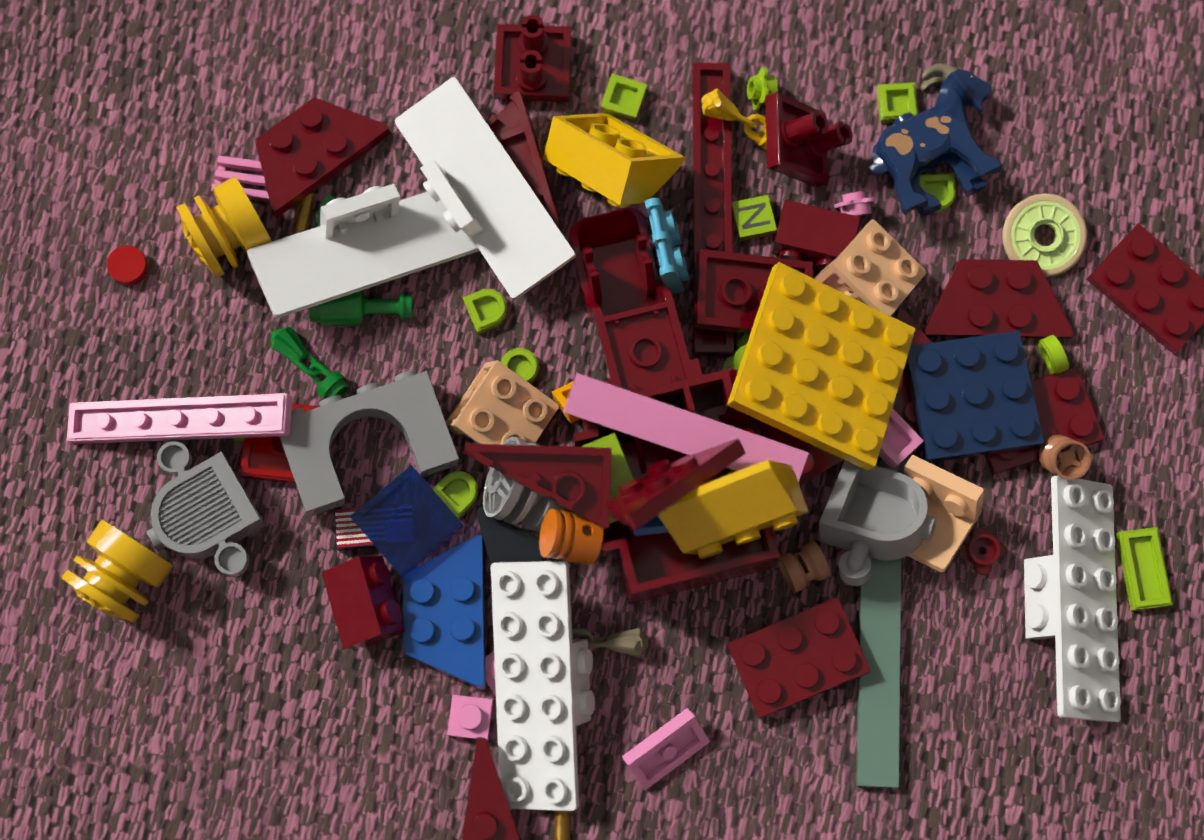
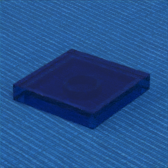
M412 465L350 516L402 578L463 527L460 520Z

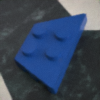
M476 535L403 574V627L405 631L403 632V654L405 657L416 662L434 667L443 674L450 677L454 676L470 683L479 690L486 689L484 539L482 535Z

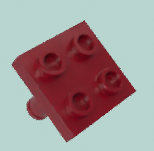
M537 15L526 16L522 20V25L497 24L494 99L511 100L510 97L515 92L521 91L525 101L569 102L572 27L544 26L542 18Z
M779 92L765 96L767 168L813 187L828 184L827 151L851 144L853 135L850 126L847 123L843 124V122L828 126L826 113Z

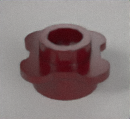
M981 527L973 530L972 538L967 544H962L958 550L959 557L972 563L975 566L976 572L980 575L989 574L992 571V564L1006 554L1005 545L998 542L994 536L988 534L985 528ZM979 548L985 549L984 555L978 552Z

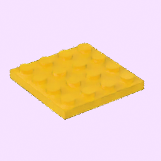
M778 262L771 269L727 405L869 471L876 467L916 328Z

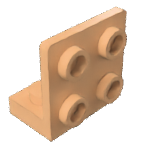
M871 220L842 253L819 272L814 279L891 316L925 276L926 270L875 220Z
M496 360L484 364L446 420L448 430L455 435L465 434L478 444H503L510 437L526 440L527 444L536 443L559 406L555 401Z
M912 455L904 467V474L921 486L927 498V515L937 518L931 540H923L921 545L908 556L943 573L982 512L984 489Z

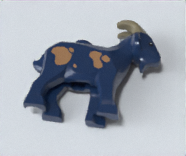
M946 64L932 65L921 76L924 80L921 86L923 91L933 86L942 85L935 106L916 115L905 113L899 116L892 126L883 131L877 144L873 147V164L868 167L869 171L874 175H890L894 180V193L903 214L907 215L915 209L921 219L940 210L941 203L934 195L924 192L921 188L920 173L929 172L945 163L953 171L963 192L968 197L985 189L986 183L981 177L1002 171V164L995 157L985 154L973 138L965 111L966 107L972 105L979 113L983 112L982 103L991 97L992 86L969 71Z

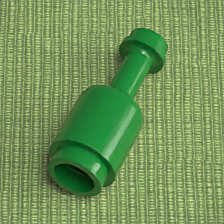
M363 290L311 307L310 322H320V326H361L364 318L370 314L400 315V320L412 318V295L400 293L399 299H368L364 296Z

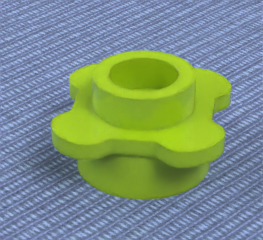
M761 67L759 73L753 75L747 85L748 99L752 100L753 110L758 111L761 104L766 105L765 96L778 91L777 78L775 75H769L766 67Z

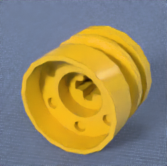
M236 176L213 187L217 206L210 208L200 195L194 197L202 212L200 215L193 217L185 202L176 207L180 214L182 230L199 261L213 272L216 279L225 274L217 258L225 254L231 266L235 269L239 265L234 249L241 246L247 253L250 248L272 242Z
M101 519L86 541L99 554L97 559L92 561L76 555L73 561L87 569L88 572L82 578L66 569L61 578L68 582L77 593V596L110 617L125 619L134 624L139 614L127 607L125 603L130 597L146 607L149 601L136 587L141 581L159 588L173 565Z

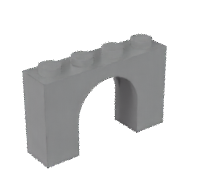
M416 370L403 372L394 377L395 382L380 386L378 382L364 385L356 390V395L342 399L341 395L328 397L319 402L320 407L304 411V408L292 409L290 436H279L307 518L345 505V498L331 461L330 452L338 432L354 420L374 417L386 420L396 426L407 441L420 479L458 465L459 458L427 371L417 374Z

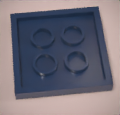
M1020 331L910 346L905 367L919 436L924 440L921 446L925 461L931 463L1036 448L1044 444Z

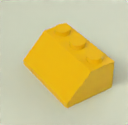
M598 113L553 116L543 159L557 167L556 171L558 173L573 177L582 182L581 186L584 189L598 192L608 198L607 202L619 208L630 207V204L645 203L646 200L651 199L683 165L685 157L612 115Z
M766 460L697 487L658 514V516L683 553L698 554L699 559H704L723 552L721 545L735 540L737 545H741L760 538L759 531L773 526L774 530L777 531L791 527L798 523L797 516L807 513L808 509L793 466Z

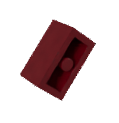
M785 200L771 254L779 255V258L813 262L822 271L856 237L860 217Z
M383 555L358 556L322 572L343 650L368 647L405 632L401 621V609L395 600L390 583V572L384 562Z

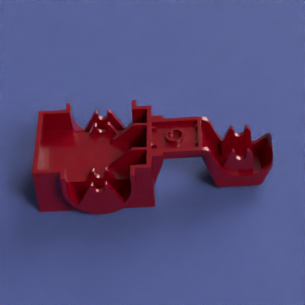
M627 207L585 217L575 222L569 231L570 244L576 253L573 262L588 319L591 323L596 324L610 380L604 382L758 435L751 427L749 415L727 405L733 388L728 369L702 375L698 358L690 360L672 293L669 288L663 285L655 264L643 213L636 208ZM582 419L584 431L573 434L574 446L580 447L615 433L633 479H643L648 475L646 469L657 462L667 459L669 462H673L689 456L688 454ZM724 468L700 486L737 471ZM620 520L610 523L609 528H603V542L600 550L602 556L616 554L629 605L769 570L780 557L772 526L760 530L759 534L761 537L754 541L737 545L734 540L721 545L723 552L708 558L699 559L698 554L683 553L669 532L636 536L629 523L624 525Z

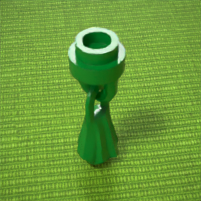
M285 327L272 332L270 339L271 349L288 358L305 374L311 376L318 385L316 393L323 400L335 395L343 397L349 388L345 383L346 378L339 371L331 373L304 347L294 329ZM307 358L312 364L308 368L301 361ZM322 373L326 376L323 381L318 378Z

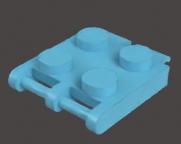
M660 198L648 199L645 201V207L649 215L653 233L652 239L657 251L661 278L666 288L670 289L672 295L685 292L683 281L690 280V276L680 246H675L682 244L677 221L675 222L672 210L665 211Z

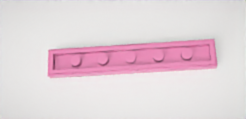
M579 373L575 375L563 410L567 414L688 455L739 439L746 454L726 468L740 471L760 462L772 460L792 465L798 483L809 452Z
M283 393L70 403L66 441L75 444L290 436L292 396Z

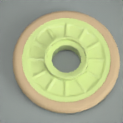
M1037 194L1020 201L1010 211L1003 227V245L1010 260H1037L1045 277H1053L1068 271L1079 261L1087 243V227L1081 212L1067 199L1054 194ZM1048 225L1053 228L1055 240L1050 246H1042L1036 242L1034 233L1038 226Z

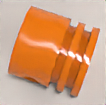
M553 508L548 510L543 519L539 535L541 555L544 558L552 557L556 560L562 559L563 561L592 565L597 560L603 542V528L575 512L569 513Z

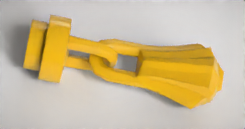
M718 88L702 97V111L704 115L728 121H740L744 124V132L747 137L757 142L758 146L767 150L764 116L752 114L747 118L744 117ZM755 122L763 125L759 134L751 129L757 128Z

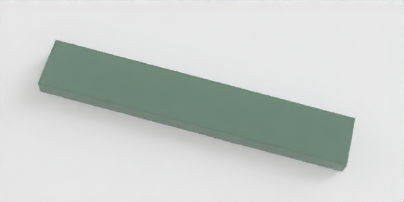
M870 558L871 577L866 583L859 585L858 643L871 673L858 678L856 786L899 788L901 558L896 560Z

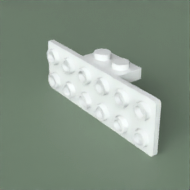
M455 77L450 78L395 119V124L423 165L420 169L428 179L423 183L425 189L435 202L442 200L447 208L443 216L456 233L462 230L472 238L511 298L514 300L520 298L576 257L573 248Z
M391 184L385 187H371L362 194L347 199L343 197L333 199L321 207L319 227L250 248L247 251V256L274 318H281L480 250L472 238L465 232L460 230L456 233L443 216L447 208L442 200L435 202L428 192L400 200L395 184Z
M1059 475L1053 476L1051 478L1053 555L1024 559L1026 639L1055 638L1057 714L1060 718L1119 722L1121 720L1113 487L1110 484L1089 480H1067Z
M567 561L492 563L491 586L499 777L504 791L506 790L512 809L574 811L579 808L576 726L591 721V715L595 707V698L590 690L589 674L593 668V655L588 649V639H572L569 563Z

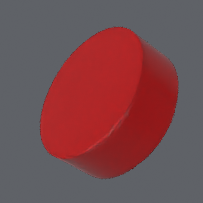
M124 245L111 252L107 259V270L117 283L131 286L144 279L148 271V262L138 248Z

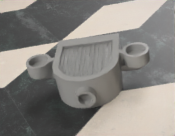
M177 441L165 443L158 451L157 462L166 473L176 476V478L166 483L154 498L151 507L152 528L146 531L149 539L158 552L168 547L176 554L190 559H203L215 555V565L224 575L236 577L243 574L249 566V555L236 542L266 526L230 461L222 452H219L197 466L190 468L192 455L188 448Z
M907 457L893 470L882 458L878 466L869 471L846 460L844 461L819 521L820 542L848 550L839 560L840 578L848 585H863L870 579V558L896 560L913 553L923 540L930 541L933 536L937 518L927 515V498L921 486L904 474V467L908 462Z

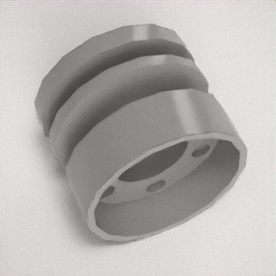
M510 437L503 443L509 445H538L535 443L527 444L526 440L517 437ZM493 468L489 469L483 494V509L486 516L498 520L503 519L504 522L514 525L522 522L525 529L540 533L543 519L548 510L553 508L559 511L573 512Z

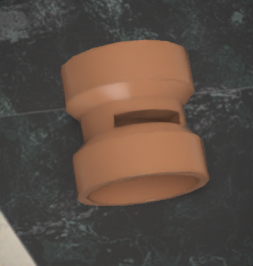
M1053 435L1047 438L1040 447L1039 461L1048 472L1059 475L1067 480H1075L1084 476L1089 470L1091 454L1088 447L1083 443L1063 435Z
M815 541L803 545L799 552L795 554L788 552L777 560L779 569L794 594L805 589L807 583L813 580L820 582L831 576L827 560Z

